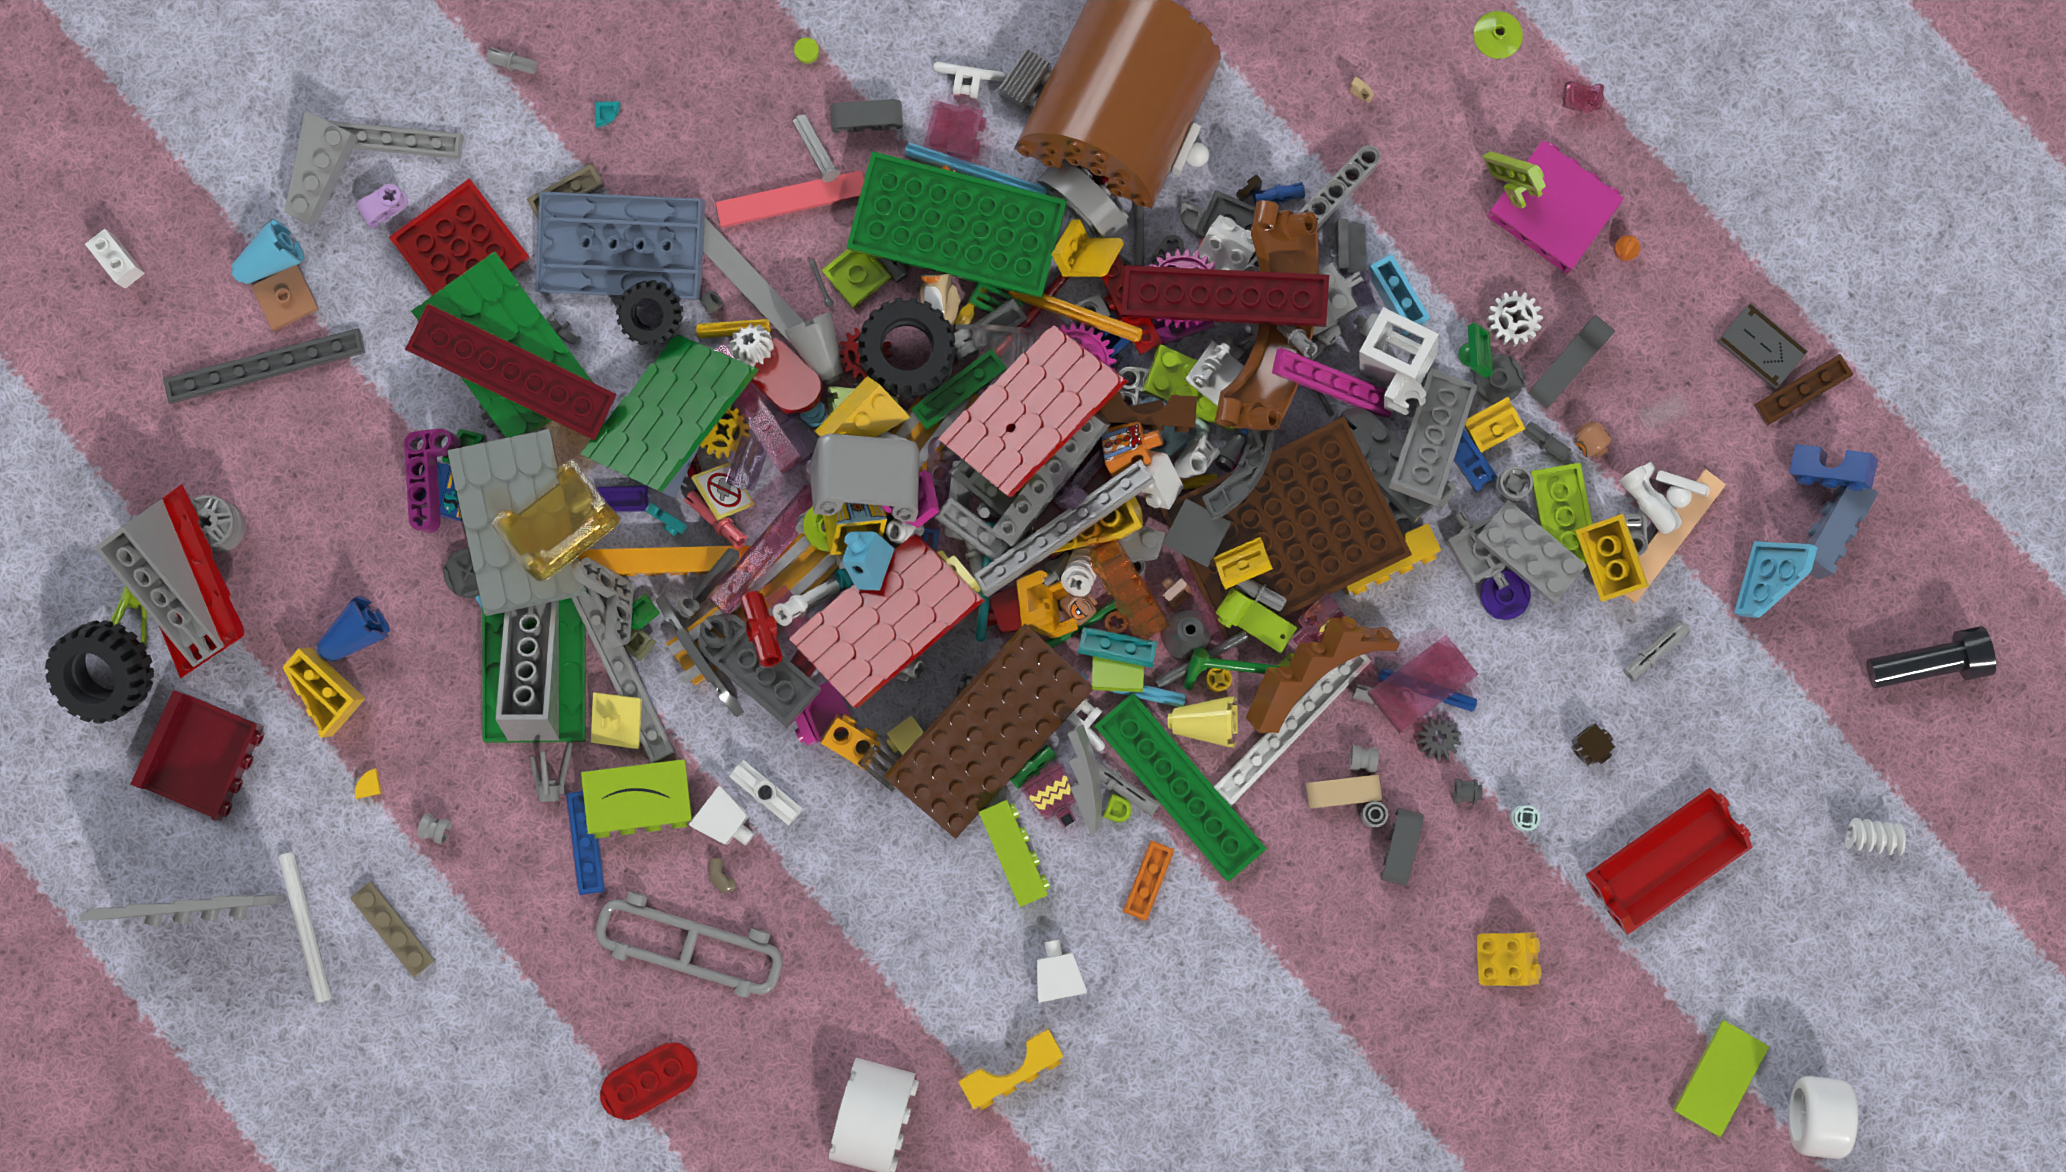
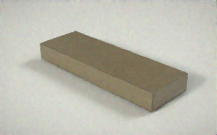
M591 163L540 192L591 194L605 185ZM540 192L527 199L537 219H539Z

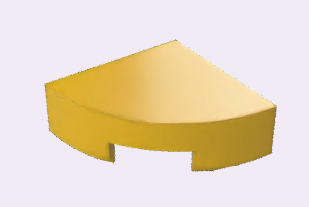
M378 769L369 770L361 776L356 784L355 799L382 794Z

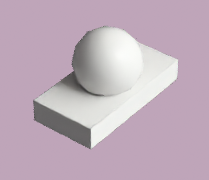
M1191 124L1173 163L1172 174L1180 177L1186 161L1193 167H1200L1209 160V150L1202 143H1195L1201 129L1200 125Z
M1661 470L1658 471L1656 477L1659 483L1671 486L1667 491L1666 498L1674 508L1687 506L1692 500V493L1708 498L1711 490L1706 484Z

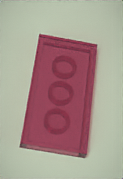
M1445 635L1371 689L1367 694L1400 734L1476 678L1478 673L1447 635Z

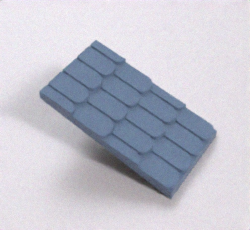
M540 192L535 292L623 296L627 289L641 281L656 280L658 283H666L668 288L672 287L675 290L674 294L676 297L679 295L680 299L701 300L705 200L696 198Z

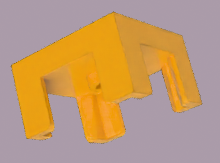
M1040 570L1017 580L1022 626L1026 624L1034 632L1053 639L1078 630L1076 618L1060 623L1058 600L1069 593L1063 588L1061 581L1047 587L1045 584H1042L1044 578L1048 575Z

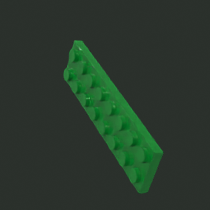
M1134 693L1128 696L1094 726L1227 882L1231 881L1267 849Z

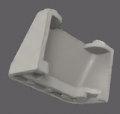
M825 434L817 440L810 464L814 514L833 515L840 511L843 502L893 506L892 515L894 518L904 522H915L918 515L919 450L916 443L908 440L842 434Z

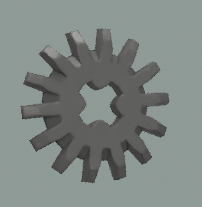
M1437 715V721L1435 722L1431 716L1427 717L1430 724L1426 725L1421 722L1420 725L1424 730L1416 731V734L1422 735V739L1416 740V744L1423 743L1424 745L1420 752L1428 750L1427 758L1429 759L1433 754H1436V761H1440L1441 754H1444L1445 758L1449 759V750L1454 754L1457 753L1453 745H1461V741L1455 740V736L1462 735L1461 732L1454 733L1453 731L1458 726L1457 723L1449 726L1450 718L1447 717L1444 722H1441V715ZM1440 730L1441 734L1446 735V739L1442 740V745H1438L1437 741H1432V736L1436 735L1435 731Z

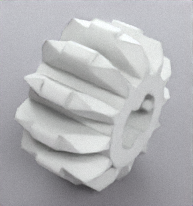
M750 323L747 329L740 326V333H733L734 340L730 341V348L734 359L754 367L757 362L763 364L764 358H771L770 351L774 349L772 337L761 325L754 327Z

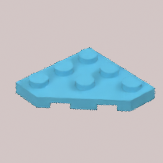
M1754 541L1734 614L1742 617L1760 618L1811 572L1818 547L1812 544Z

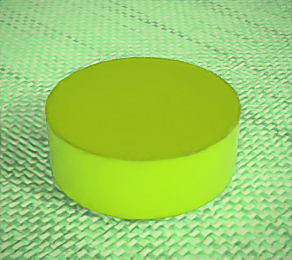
M804 37L796 42L794 53L798 61L810 64L818 58L819 47L815 40Z

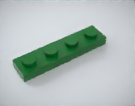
M991 348L915 405L911 411L927 431L1007 370V367Z

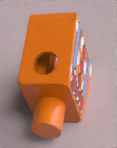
M1140 422L1109 427L1102 435L1105 464L1112 477L1114 478L1140 459L1146 466L1152 462L1150 449L1163 445L1159 430L1146 434Z

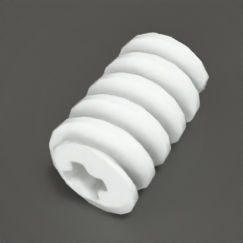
M1094 544L1073 549L1061 576L1063 588L1068 593L1080 597L1090 592L1104 558V552L1099 545Z
M1853 818L1846 831L1845 847L1851 849L1853 843H1855L1856 850L1861 851L1863 844H1865L1866 851L1871 852L1873 847L1876 846V852L1879 854L1886 847L1887 855H1892L1895 848L1897 856H1901L1906 845L1905 830L1901 824L1892 825L1890 822L1882 823L1881 821H1874L1872 823L1869 819L1862 821L1860 818Z

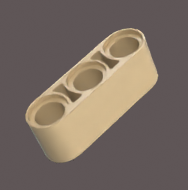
M1379 775L1306 783L1309 809L1382 800Z

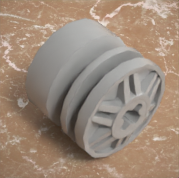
M201 495L190 500L200 519L198 523L213 553H225L234 549L242 541L245 534L246 521L242 512L234 504L213 495ZM208 519L210 520V522H212L210 527L206 523Z

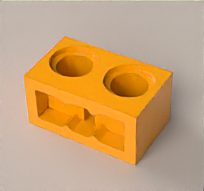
M836 713L820 738L821 744L865 770L881 745L880 739L877 738L879 734L868 727H865L864 730L855 725L857 721L845 713L843 716ZM845 727L848 730V734L844 738H837L834 736L835 729ZM861 740H866L870 743L869 748L864 752L858 751L855 748L856 744Z

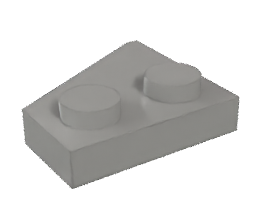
M1143 526L1122 539L1109 541L1102 566L1107 567L1110 564L1125 562V564L1135 563L1138 560L1149 561L1158 559L1165 533Z

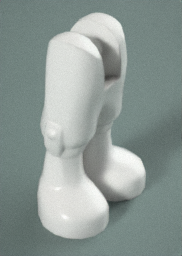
M1649 462L1644 466L1636 468L1619 482L1637 500L1639 508L1651 519L1656 528L1662 534H1668L1678 529L1682 524V520L1664 495L1653 489L1649 479L1656 468L1652 462Z

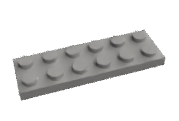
M1430 367L1423 385V389L1426 392V403L1422 406L1419 405V402L1417 403L1389 488L1438 506L1478 385Z

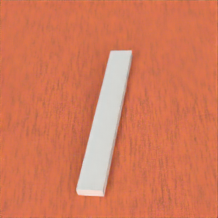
M1365 654L1339 665L1313 684L1291 709L1279 733H1265L1214 786L1230 806L1242 796L1371 662Z

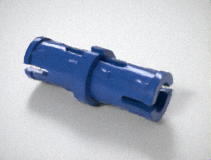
M1303 182L1284 186L1278 184L1274 188L1253 191L1255 206L1256 202L1261 200L1271 201L1280 205L1284 204V201L1305 198Z

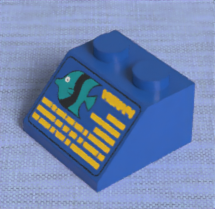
M437 462L440 516L463 522L451 465ZM423 465V467H422L421 475H422L423 472L425 471V466H424V465ZM423 490L420 494L421 501L426 497V490Z

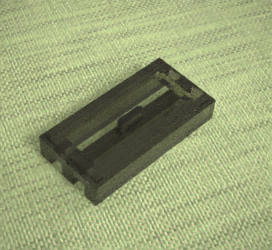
M873 744L858 764L892 792L895 789L893 785L869 767L866 762L870 760L884 773H887L889 769L872 756L875 752L892 766L896 762L877 745Z

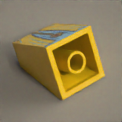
M843 502L842 508L837 513L823 515L829 554H845L848 546L845 543V537L853 531L876 532L879 536L883 537L887 517L881 505Z

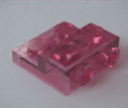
M935 101L923 147L971 162L972 156H977L981 143V141L977 140L979 131L984 132L987 118L983 117V110L963 104L955 106Z

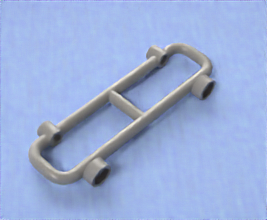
M628 891L626 900L615 899L609 901L600 912L595 935L602 947L612 951L611 957L626 961L627 956L684 972L735 988L734 994L749 998L750 993L759 995L769 993L775 988L779 980L783 958L776 947L768 944L771 933L751 928L748 937L645 907L648 896L634 891ZM614 910H622L688 930L680 960L609 939L606 936V928L611 913ZM698 934L770 955L773 964L767 982L756 984L746 979L736 978L690 964Z

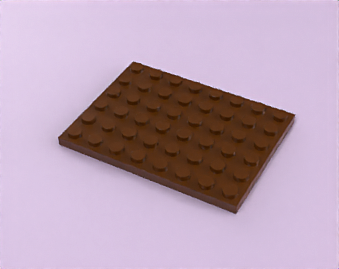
M1343 416L1271 453L1268 465L1255 488L1236 508L1222 516L1232 523L1214 557L1260 537L1273 569L1250 579L1261 585L1266 584L1268 589L1287 599L1281 611H1277L1258 601L1280 617H1284L1324 598L1325 595L1328 596L1411 556L1412 553ZM1234 471L1177 498L1170 509L1160 508L1169 527L1171 528L1186 498L1207 509L1202 496L1221 485ZM1183 555L1224 639L1226 640L1242 631L1243 629L1239 626L1232 625L1229 628L1217 620L1219 616L1216 614V611L1232 587L1225 589L1214 558L1207 568Z

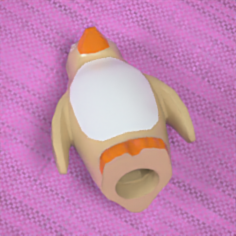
M942 273L923 275L921 279L924 284H922L920 289L921 303L927 301L932 304L931 307L933 309H939L943 313L944 319L949 320L952 326L951 330H953V324L958 313V305L960 304V296L957 288L952 284V276Z

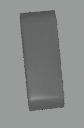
M900 100L841 102L830 105L831 131L834 133H839L841 130L862 132L864 129L871 128L872 131L889 130V127H896V129L903 127L902 102Z
M1397 808L1395 813L1397 820L1392 825L1389 838L1391 845L1386 850L1383 863L1385 869L1384 873L1380 875V880L1407 886L1424 815Z

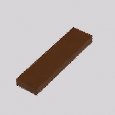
M1839 354L1757 402L1754 406L1768 426L1854 374L1842 355Z

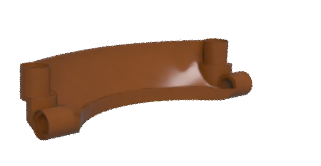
M1257 201L1251 237L1260 271L1319 274L1318 222L1316 215L1313 212L1293 213L1290 210L1278 211L1279 205L1274 202ZM1259 324L1256 341L1247 363L1236 379L1220 392L1215 423L1237 429L1249 428L1251 430H1276L1280 427L1281 421L1291 404L1299 384L1272 374L1277 348H1284L1302 356L1303 354L1297 348L1291 347L1288 344V339L1277 330V325ZM1296 326L1298 329H1303L1306 336L1312 341L1314 326Z

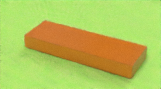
M1150 840L1122 912L1147 922L1175 849Z

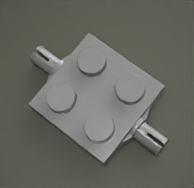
M1465 511L1455 515L1463 529L1459 534L1448 539L1446 543L1471 584L1473 585L1484 578L1493 577L1499 590L1509 585L1501 572L1506 565L1475 540L1476 536L1492 519V516L1480 522L1471 523Z

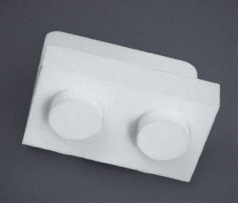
M1219 215L1211 225L1197 250L1199 251L1200 259L1207 255L1208 264L1215 262L1216 269L1240 271L1247 266L1251 257L1256 252L1251 231L1243 229L1231 218Z

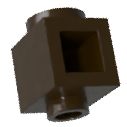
M1596 723L1590 724L1571 740L1574 743L1571 747L1573 752L1587 766L1597 762L1600 764L1604 763L1612 756L1610 751L1615 748L1612 743L1613 737L1604 728L1601 730Z

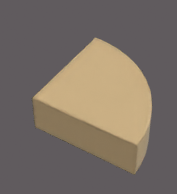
M1355 77L1348 90L1349 93L1366 103H1370L1374 97L1372 89L1364 81Z

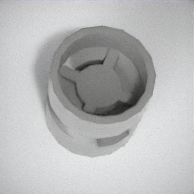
M1512 466L1502 472L1495 480V493L1503 502L1510 500L1512 503H1516L1527 496L1532 490L1533 477L1524 467Z

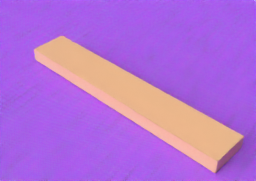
M1706 469L1696 481L1710 487L1711 490L1708 498L1692 493V500L1687 506L1675 508L1682 520L1681 526L1668 534H1662L1658 530L1648 543L1646 552L1639 556L1649 586L1726 485ZM1648 587L1624 594L1623 596L1635 604Z

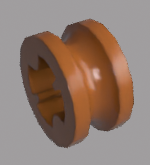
M1118 611L1108 614L1105 619L1106 630L1117 634L1124 632L1128 623L1126 616ZM1115 616L1117 619L1121 618L1123 620V624H1120L1122 626L1121 629L1117 630L1115 627L1111 628L1109 626V622H1112L1110 620L1111 617Z

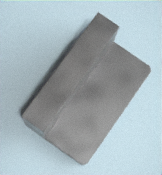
M1338 219L1335 224L1336 266L1340 273H1357L1358 271L1365 273L1366 226L1365 224H1348V219Z

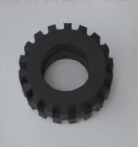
M645 280L631 286L623 293V296L617 303L619 304V307L616 309V315L619 316L617 323L622 326V333H627L630 336L628 339L632 342L638 341L639 345L648 344L653 346L666 341L679 329V324L683 319V316H681L683 306H680L679 301L681 299L679 295L676 297L674 294L675 290L672 287L668 288L666 283H658L656 280ZM650 298L660 304L663 310V321L660 325L649 327L639 320L636 308L642 299Z

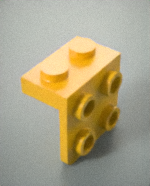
M1072 219L1052 252V256L1062 276L1102 277L1108 273L1124 243L1121 238H1089L1081 220Z
M1536 932L1479 934L1477 936L1479 983L1483 986H1529L1539 984L1542 971L1540 964H1538L1537 953L1540 951V941L1537 938Z

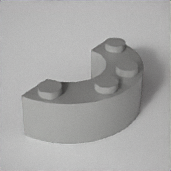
M1063 158L1060 169L1049 167L1038 178L1036 182L1046 187L1047 192L1051 196L1067 200V205L1081 217L1090 232L1097 238H1119L1129 228L1127 222L1129 216L1127 213L1116 206L1109 197L1111 195L1110 191L1103 184L1097 185L1092 180L1093 176L1084 167L1078 169Z

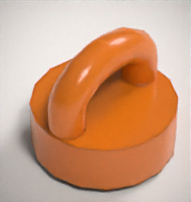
M1624 235L1615 242L1614 253L1620 260H1633L1640 252V243L1636 236Z

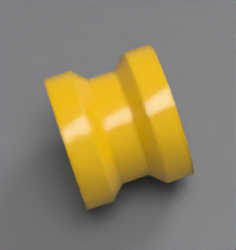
M1212 668L1206 675L1207 687L1214 692L1225 691L1231 685L1232 675L1229 670Z

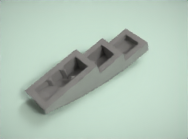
M1080 725L1067 733L1076 753L1069 760L1077 782L1070 789L1092 835L1102 827V794L1093 749L1084 725Z

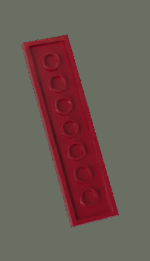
M1125 265L1121 315L1122 317L1326 327L1330 275Z
M428 303L405 348L407 352L592 440L596 439L617 397L616 393Z

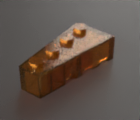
M1118 540L1104 542L1089 551L1091 561H1089L1090 567L1095 575L1098 574L1103 581L1101 583L1107 594L1112 595L1116 600L1114 604L1121 615L1125 614L1129 622L1127 624L1134 636L1138 634L1144 641L1169 626L1164 612Z

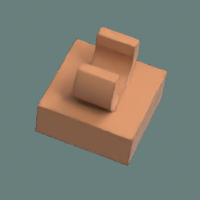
M1167 577L1161 583L1166 591L1163 597L1173 610L1192 595L1188 584L1182 578L1177 583H1174Z

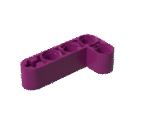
M445 429L414 431L409 433L404 441L409 523L412 528L424 533H434L438 530L441 523L437 457L447 456V450L460 448L459 437ZM447 436L448 442L442 447V440ZM423 439V446L418 450L417 444ZM424 465L425 471L422 475H419V468ZM423 490H426V497L421 501L420 494Z

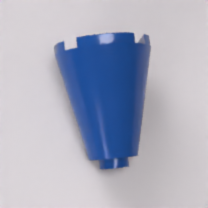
M356 596L348 603L317 642V653L323 660L335 662L389 636L387 633L390 631V627L378 608L374 613L368 606L372 603L363 596Z

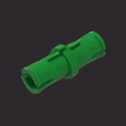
M1046 744L1010 778V781L1017 789H1020L1034 775L1038 776L1041 773L1040 770L1057 757L1056 754Z

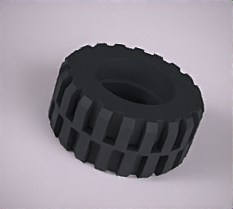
M901 297L895 298V302L892 303L884 302L881 304V308L878 310L874 309L869 314V319L864 321L861 334H859L858 353L862 370L865 371L866 377L868 376L880 384L893 397L900 395L904 396V399H911V396L918 395V397H921L930 390L934 391L947 378L953 365L956 350L955 335L952 333V326L949 320L944 319L943 313L939 309H933L931 303L924 301V303L917 302L918 298L910 297V300H903ZM910 326L925 333L931 345V353L927 362L922 367L909 371L900 370L890 365L883 354V342L890 331L898 327Z
M96 620L82 624L60 637L48 652V657L50 658L45 663V669L48 670L45 676L47 683L51 685L49 690L52 696L55 695L59 700L57 703L61 708L66 707L68 709L67 713L74 717L80 716L82 721L90 722L93 720L94 723H104L117 720L139 706L147 698L148 692L152 688L153 681L150 679L154 677V668H150L152 658L150 654L147 655L145 644L143 642L140 643L136 639L138 636L134 632H127L126 627L120 624L113 626L111 621L103 620L99 622ZM87 653L100 657L108 664L114 676L113 690L101 687L90 677L86 668Z

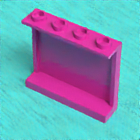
M1542 140L1527 162L1538 165L1544 174L1542 179L1546 187L1541 190L1543 195L1537 198L1536 196H1531L1527 190L1523 191L1521 194L1526 206L1520 209L1513 206L1504 191L1487 214V217L1568 274L1624 198L1620 196V192L1616 188L1602 183L1598 175L1581 168L1577 160L1560 153L1556 145Z

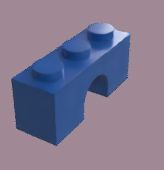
M1795 445L1789 474L1797 479V483L1812 485V482H1818L1828 488H1837V485L1847 486V489L1853 491H1863V488L1872 489L1878 459L1872 453L1846 450L1844 460L1839 466L1827 468V453L1821 447Z

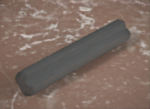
M728 548L693 590L692 598L702 603L707 599L739 560L740 553L738 550Z

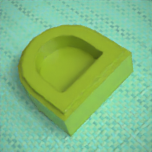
M1112 793L1103 817L1118 823L1125 822L1132 813L1130 802Z

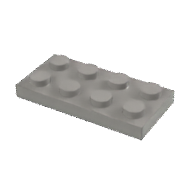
M1507 500L1475 538V540L1553 605L1587 566L1510 500Z

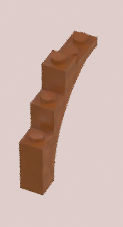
M1347 616L1343 618L1331 617L1320 643L1316 641L1311 643L1299 642L1289 667H1267L1246 719L1258 733H1279L1291 709L1320 678L1339 665L1360 655L1373 651H1397L1400 642L1388 628L1358 626L1354 619Z

